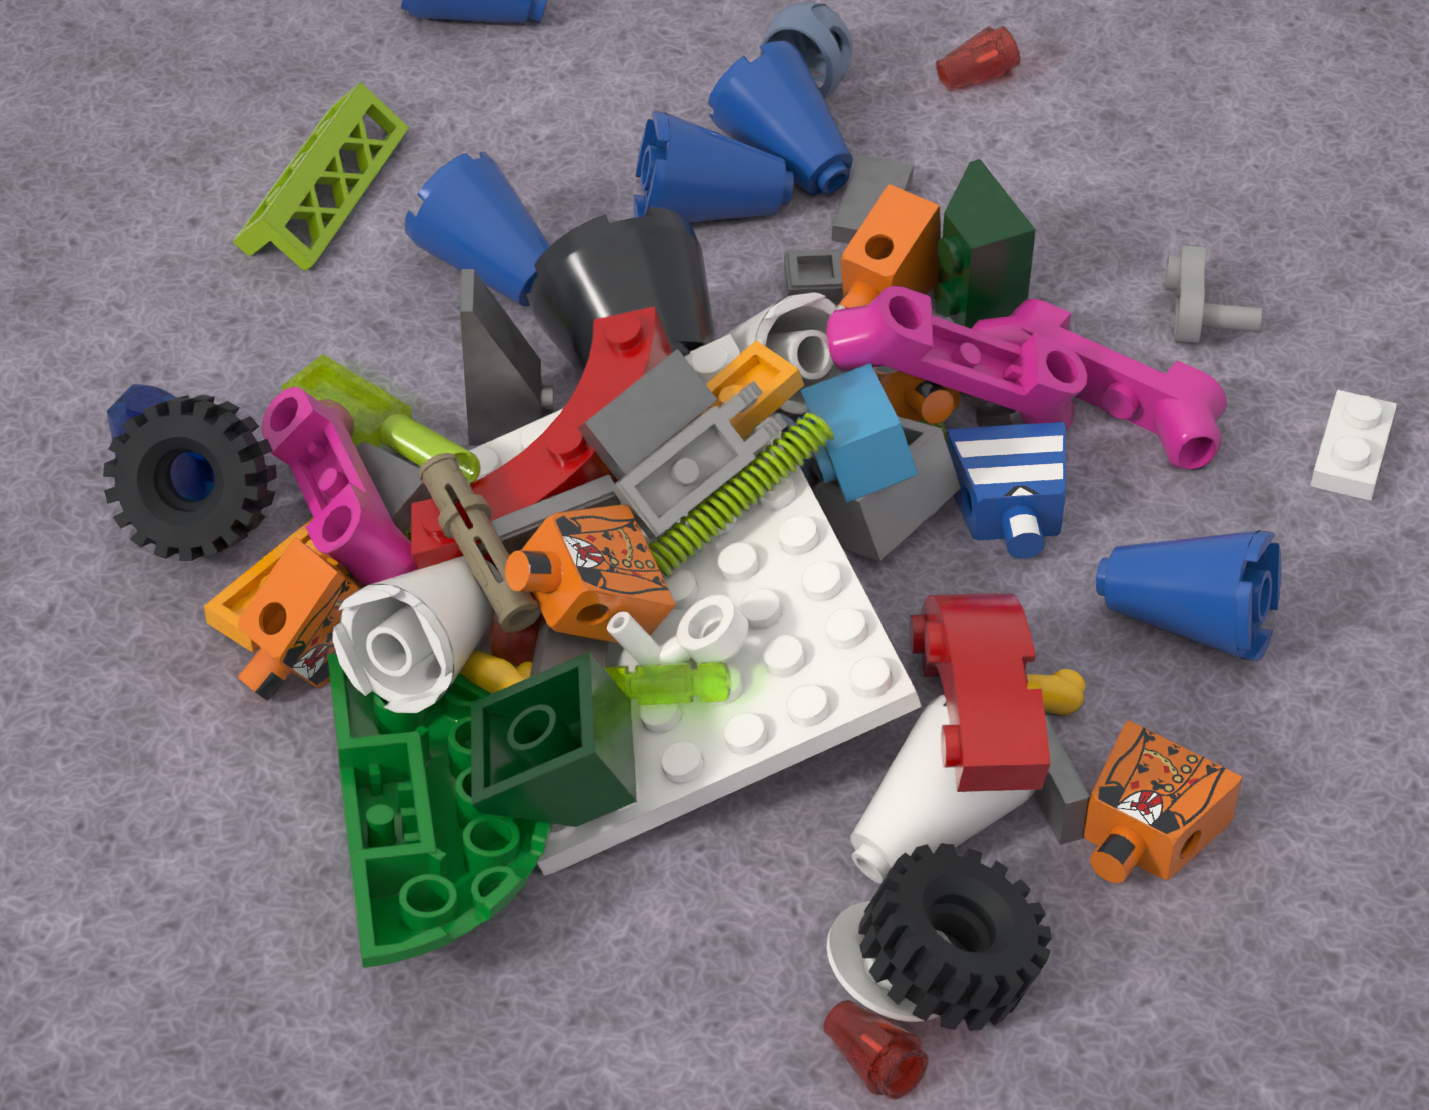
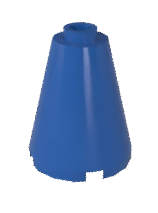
M786 41L768 42L759 46L765 53L764 55L752 62H749L745 56L734 62L719 78L709 96L708 104L714 110L713 114H709L712 122L734 140L783 158L786 171H792L794 174V183L813 195L821 192L831 194L839 190L850 177L849 170L852 166L853 158L800 51L793 44Z
M653 111V120H647L640 143L635 177H641V189L645 191V196L634 194V217H645L644 214L649 207L674 211L682 215L689 223L776 215L780 205H788L790 203L794 186V174L792 171H786L783 158L666 112Z
M480 151V158L478 159L471 158L467 153L459 155L439 168L422 186L417 195L424 202L416 216L408 210L405 218V233L416 246L460 271L462 269H474L489 288L521 306H530L526 294L531 292L532 285L538 275L534 264L550 245L496 161L486 152Z
M1258 530L1116 546L1110 558L1103 557L1099 563L1096 575L1097 594L1105 596L1106 606L1109 610L1240 659L1259 661L1265 655L1273 630L1261 629L1262 623L1265 621L1269 610L1278 611L1282 574L1280 544L1271 542L1275 537L1274 532Z

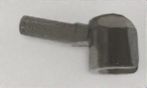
M960 392V395L975 410L978 427L1013 425L1009 414L1015 413L1016 410Z

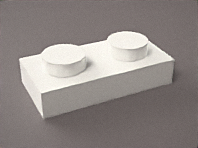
M1337 390L1310 486L1371 501L1397 403Z

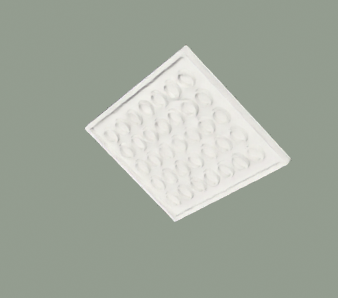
M728 334L690 351V354L684 357L706 384L741 353L731 334ZM562 409L469 450L480 461L481 470L477 480L500 468L525 450L548 428ZM779 432L753 453L755 457L758 458V452L765 451L766 445H773L774 439H781L782 432ZM778 444L779 448L784 451L782 445ZM771 450V454L777 458L775 452ZM763 457V460L769 464L767 458ZM755 463V466L761 470L759 464ZM796 465V472L788 471V479L780 477V485L772 483L773 491H766L764 489L765 498L756 496L757 504L749 503V511L741 509L742 517H735L733 515L734 524L725 521L726 530L718 529V537L709 534L711 538L710 543H704L701 540L703 550L694 548L695 556H688L685 553L687 563H682L676 558L679 563V570L670 567L671 576H665L661 572L676 606L651 634V638L660 645L677 635V628L682 617L694 604L711 595H725L744 613L749 623L748 633L743 646L733 658L710 666L700 665L693 658H690L664 674L654 676L647 673L620 643L609 642L604 669L631 701L637 802L577 827L552 824L547 847L537 862L544 876L558 872L922 707L918 694L799 465ZM747 470L748 474L755 478L750 470ZM740 476L741 481L747 485L744 478ZM732 482L733 487L739 491L737 485ZM724 489L725 493L731 497L729 491ZM716 495L717 499L725 506L721 497ZM709 502L710 507L717 512L714 505ZM701 508L702 513L708 517L706 511ZM693 515L694 519L702 526L698 517ZM685 521L687 527L694 532L691 525ZM410 525L409 528L407 529V532H408V535H409L410 540H411V525ZM639 526L648 547L650 542H656L657 537L650 540ZM677 528L678 532L687 540L683 531ZM670 535L671 540L679 546L675 538ZM662 541L663 546L673 555L667 544ZM654 548L656 554H658L664 560L659 550ZM530 592L532 598L536 600L534 593ZM542 611L539 618L533 624L512 633L505 632L502 629L499 618L496 615L481 638L480 651L504 659L515 668L523 662H533Z

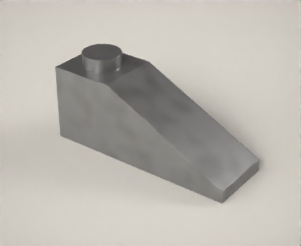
M462 269L460 319L469 445H483L554 413V385L542 384L541 359L474 269Z

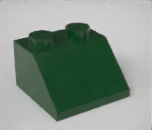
M981 159L969 163L944 212L943 235L937 244L940 260L939 282L934 286V299L940 314L945 318L950 317L954 323L970 329L978 320L1008 317L1021 303L1028 300L1036 229Z
M590 651L471 703L472 805L479 813L577 827L637 802L631 701Z

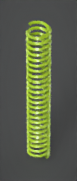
M805 413L804 420L798 419L796 426H789L788 432L781 433V439L776 438L773 441V445H766L765 451L758 452V458H755L742 471L731 477L727 484L721 485L719 490L711 493V497H706L703 503L696 505L695 510L691 509L688 512V516L681 517L680 523L675 522L672 525V529H666L664 536H657L656 542L649 543V549L659 570L665 576H671L670 567L679 570V563L676 558L682 563H687L685 553L688 556H695L694 548L703 550L701 540L704 543H710L711 538L709 534L718 537V529L726 530L725 521L734 524L733 515L735 517H742L741 509L749 511V503L757 504L756 496L765 498L764 489L766 491H773L772 483L780 485V477L788 479V471L796 472V465L803 466V458L811 459V452L819 453V446L826 447V439L834 440V433L830 426L816 414ZM809 418L816 421L815 424L809 422ZM801 425H804L807 431L802 429ZM793 431H796L798 433L799 438L796 435H794ZM786 437L790 439L792 445L786 441ZM778 444L782 445L784 451L779 448ZM771 450L775 452L777 458L771 454ZM763 457L767 458L769 464L763 460ZM755 463L759 464L761 470L755 466ZM747 470H750L755 478L748 474ZM740 476L744 478L747 485L741 481ZM732 482L737 485L739 491L733 487ZM724 489L729 491L731 497L725 493ZM716 495L721 497L725 506L717 499ZM709 502L714 505L717 512L710 507ZM701 508L706 511L708 517L702 513ZM693 515L698 517L702 526L694 519ZM685 521L691 525L694 532L687 527ZM677 528L683 531L687 540L678 532ZM670 535L675 538L679 546L671 540ZM662 541L667 544L673 555L663 546ZM654 548L659 550L664 560L658 554H656Z
M391 415L384 421L381 428V436L385 445L420 467L431 457L438 454L451 453L458 460L460 469L470 485L479 477L481 470L480 461L472 452L406 415Z

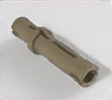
M443 453L431 457L420 467L418 476L427 487L440 512L438 523L441 530L448 538L455 539L475 579L497 614L502 629L505 632L512 633L527 628L539 618L541 609L537 601L532 598L530 592L514 591L507 584L505 566L510 554L507 552L490 521L492 512L488 502L482 495L474 493L468 480L462 473L455 455ZM457 502H460L473 524L472 529H468L455 506ZM477 539L482 540L480 544H476ZM486 554L491 556L503 578L501 583L497 582L484 558Z

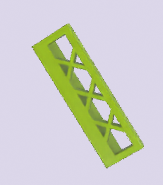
M359 82L330 106L232 242L246 255L251 256L271 241L302 270H308L318 260L409 127L362 82ZM365 113L387 133L383 140L367 139L362 118ZM339 150L355 151L360 174L343 172ZM314 184L331 185L336 208L319 207ZM289 219L307 220L312 241L308 247L285 227Z

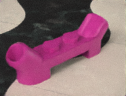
M891 286L885 288L870 304L834 310L827 320V339L833 364L842 372H848L871 363L873 368L886 366L1019 411L1023 424L1064 422L1067 430L1074 420L1075 406L1072 399L1087 384L1085 365L1070 347L1061 342L1034 333L1023 345L1019 346L932 315L930 296L905 287Z
M1038 299L1025 300L1008 317L978 320L972 327L973 330L1019 346L1023 345L1035 333L1070 347L1080 357L1087 372V384L1075 397L1107 411L1115 418L1125 419L1158 434L1168 461L1177 469L1190 470L1201 468L1210 463L1218 454L1222 442L1221 432L1216 422L1224 414L1227 407V397L1221 385L1205 372L1177 360L1166 374L1069 331L1071 313Z
M299 387L285 389L268 406L263 416L261 430L263 438L268 439L273 450L270 453L289 465L314 517L306 526L314 546L322 554L342 564L363 587L419 570L411 555V542L395 526L351 439L354 421L350 412L341 403L325 399L318 401Z

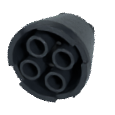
M649 207L644 214L645 217H635L609 223L606 214L577 226L560 237L545 250L534 264L538 275L532 285L531 292L526 294L534 317L539 326L581 376L590 355L594 319L655 306L673 352L678 349L685 357L690 354V351L716 340L703 251L691 224L682 215L668 209Z

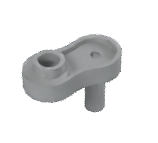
M1181 244L1179 256L1168 255L1165 290L1176 291L1174 342L1198 344L1202 326L1260 331L1262 308L1204 303L1205 246Z

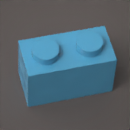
M871 363L800 390L808 413L816 414L822 418L834 433V440L826 439V447L819 446V453H813L824 483L836 480L846 503L919 475L901 422ZM804 415L797 417V419L804 420ZM809 418V422L815 424L816 421ZM801 425V428L807 431L805 426Z

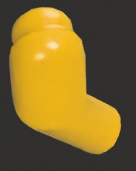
M474 649L459 674L464 675L471 683L492 694L529 678L532 662H523L515 668L504 659Z
M1060 669L1054 672L1053 675L1027 674V689H1042L1044 710L1047 713L1066 716L1077 711L1085 701L1083 694L1086 689L1085 680L1078 672L1072 669Z

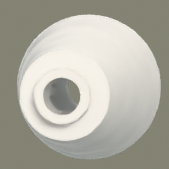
M816 292L787 296L720 337L731 334L740 353L757 340L799 369L804 383L800 390L846 373L833 364L827 339V320L834 310L846 308L843 305L837 306L825 298V295ZM800 390L778 408L795 416H802L808 413Z
M464 556L358 589L346 598L339 610H343L340 623L333 627V643L340 666L353 686L366 696L373 691L381 698L389 701L384 708L395 713H418L435 704L445 695L497 614L475 579ZM486 560L497 582L501 583L503 579L500 573Z
M945 695L933 699L925 707L850 836L851 843L856 850L852 854L854 863L868 878L876 883L881 884L896 860L905 852L911 856L916 847L926 844L929 845L933 854L940 843L954 844L956 848L1025 803L1035 792V790L957 792L955 768H944L942 763L941 729L942 725H950Z

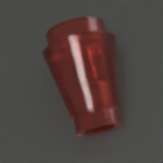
M987 26L948 53L944 58L937 60L936 71L940 81L950 91L957 87L961 88L1010 76L1011 69L1020 65V53L1015 39L1006 27L1000 26L993 29Z
M844 1000L838 1003L828 1013L823 1025L824 1033L832 1039L833 1044L870 1093L885 1095L889 1099H899L909 1094L920 1083L928 1067V1055L922 1050V1043L917 1035L859 1006L853 1000Z

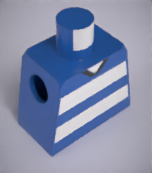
M1064 422L947 429L946 444L961 489L953 496L972 538L977 541L1005 539L1008 553L1019 559H1027L1039 554L1045 545L1044 536H1057L1061 533L1066 497V428Z

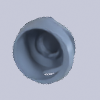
M813 1L790 4L782 9L768 24L762 45L775 41H786L793 44L802 54L808 68L817 69L822 73L814 77V80L824 82L823 86L819 88L824 99L830 96L837 88L841 76L848 68L853 50L851 34L844 21L826 4ZM762 49L760 50V56L765 54Z

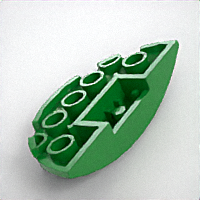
M327 654L362 967L368 968L392 964L426 954L454 942L455 939L467 934L483 922L489 921L508 905L526 885V880L535 868L540 856L545 852L552 823L479 813L472 805L471 703L491 693L471 683L464 675L458 674L445 695L435 704L418 713H395L384 708L389 701L381 698L373 691L366 696L353 686L340 666L337 654Z

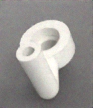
M720 594L708 596L694 604L682 617L677 628V635L660 645L626 611L615 614L607 625L608 632L647 673L654 676L662 675L690 658H693L698 664L705 666L728 661L742 648L749 628L748 619L729 597Z

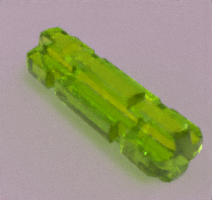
M722 661L699 662L697 664L698 669H691V663L689 662L636 665L635 672H629V666L627 665L604 667L630 701L631 699H637V705L639 706L693 703V696H700L701 703L724 702L729 698L731 691V674L727 664Z

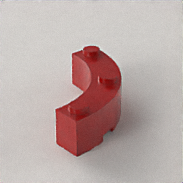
M655 306L594 319L593 340L585 370L573 395L560 414L525 450L500 468L470 485L475 494L482 495L488 502L492 512L490 521L606 475H610L614 483L619 481L577 428L673 353ZM433 499L411 504V555L419 569L463 556L455 539L448 538L441 530L438 523L440 512ZM457 502L455 504L468 529H472L473 524L462 504ZM481 539L476 540V544H480L482 542ZM486 554L484 558L497 569L491 556Z
M1012 593L929 595L923 603L921 613L919 615H910V649L912 654H922L924 677L940 676L942 680L950 725H942L941 729L942 763L944 768H955L957 792L1042 790L1051 764L1042 689H1027L1026 666L1028 662L1035 661L1036 654L1030 628L1019 599Z

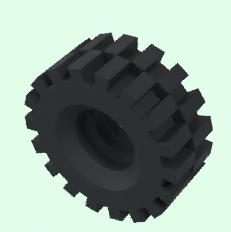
M188 395L176 397L143 410L144 413L131 417L122 426L126 430L125 434L113 438L108 450L116 453V458L104 463L103 477H114L115 486L104 490L107 504L116 501L120 502L123 512L113 518L120 529L130 524L135 527L137 532L130 540L140 548L153 543L156 545L153 555L164 559L175 554H179V561H193L203 555L207 558L248 537L247 533L259 527L266 517L261 514V511L272 505L275 491L267 490V483L277 478L276 464L266 465L263 455L273 450L268 439L257 442L252 434L253 431L260 427L251 416L240 420L235 416L240 407L229 401L215 404V397L208 395H199L193 398H189ZM194 452L200 454L209 461L213 468L215 484L211 493L203 500H188L182 497L173 486L170 476L171 466L174 460L182 453Z
M940 843L933 854L929 845L926 844L916 847L911 856L905 852L896 860L864 910L865 914L859 922L858 934L865 935L859 945L862 958L876 959L869 969V973L875 982L879 983L887 979L892 984V988L887 996L898 1005L905 998L916 1005L912 1015L926 1022L930 1015L934 1013L941 1016L942 1028L956 1030L962 1019H965L969 1031L982 1030L988 1021L995 1026L1004 1021L1009 1012L1012 1013L1048 961L1051 950L1047 949L1046 946L1052 939L1050 926L1039 925L1046 913L1040 902L1028 904L1025 898L1031 889L1022 879L1014 884L1009 882L1004 877L1009 868L997 860L990 868L980 863L982 853L968 848L963 857L956 855L954 844ZM936 930L953 936L967 951L950 944Z

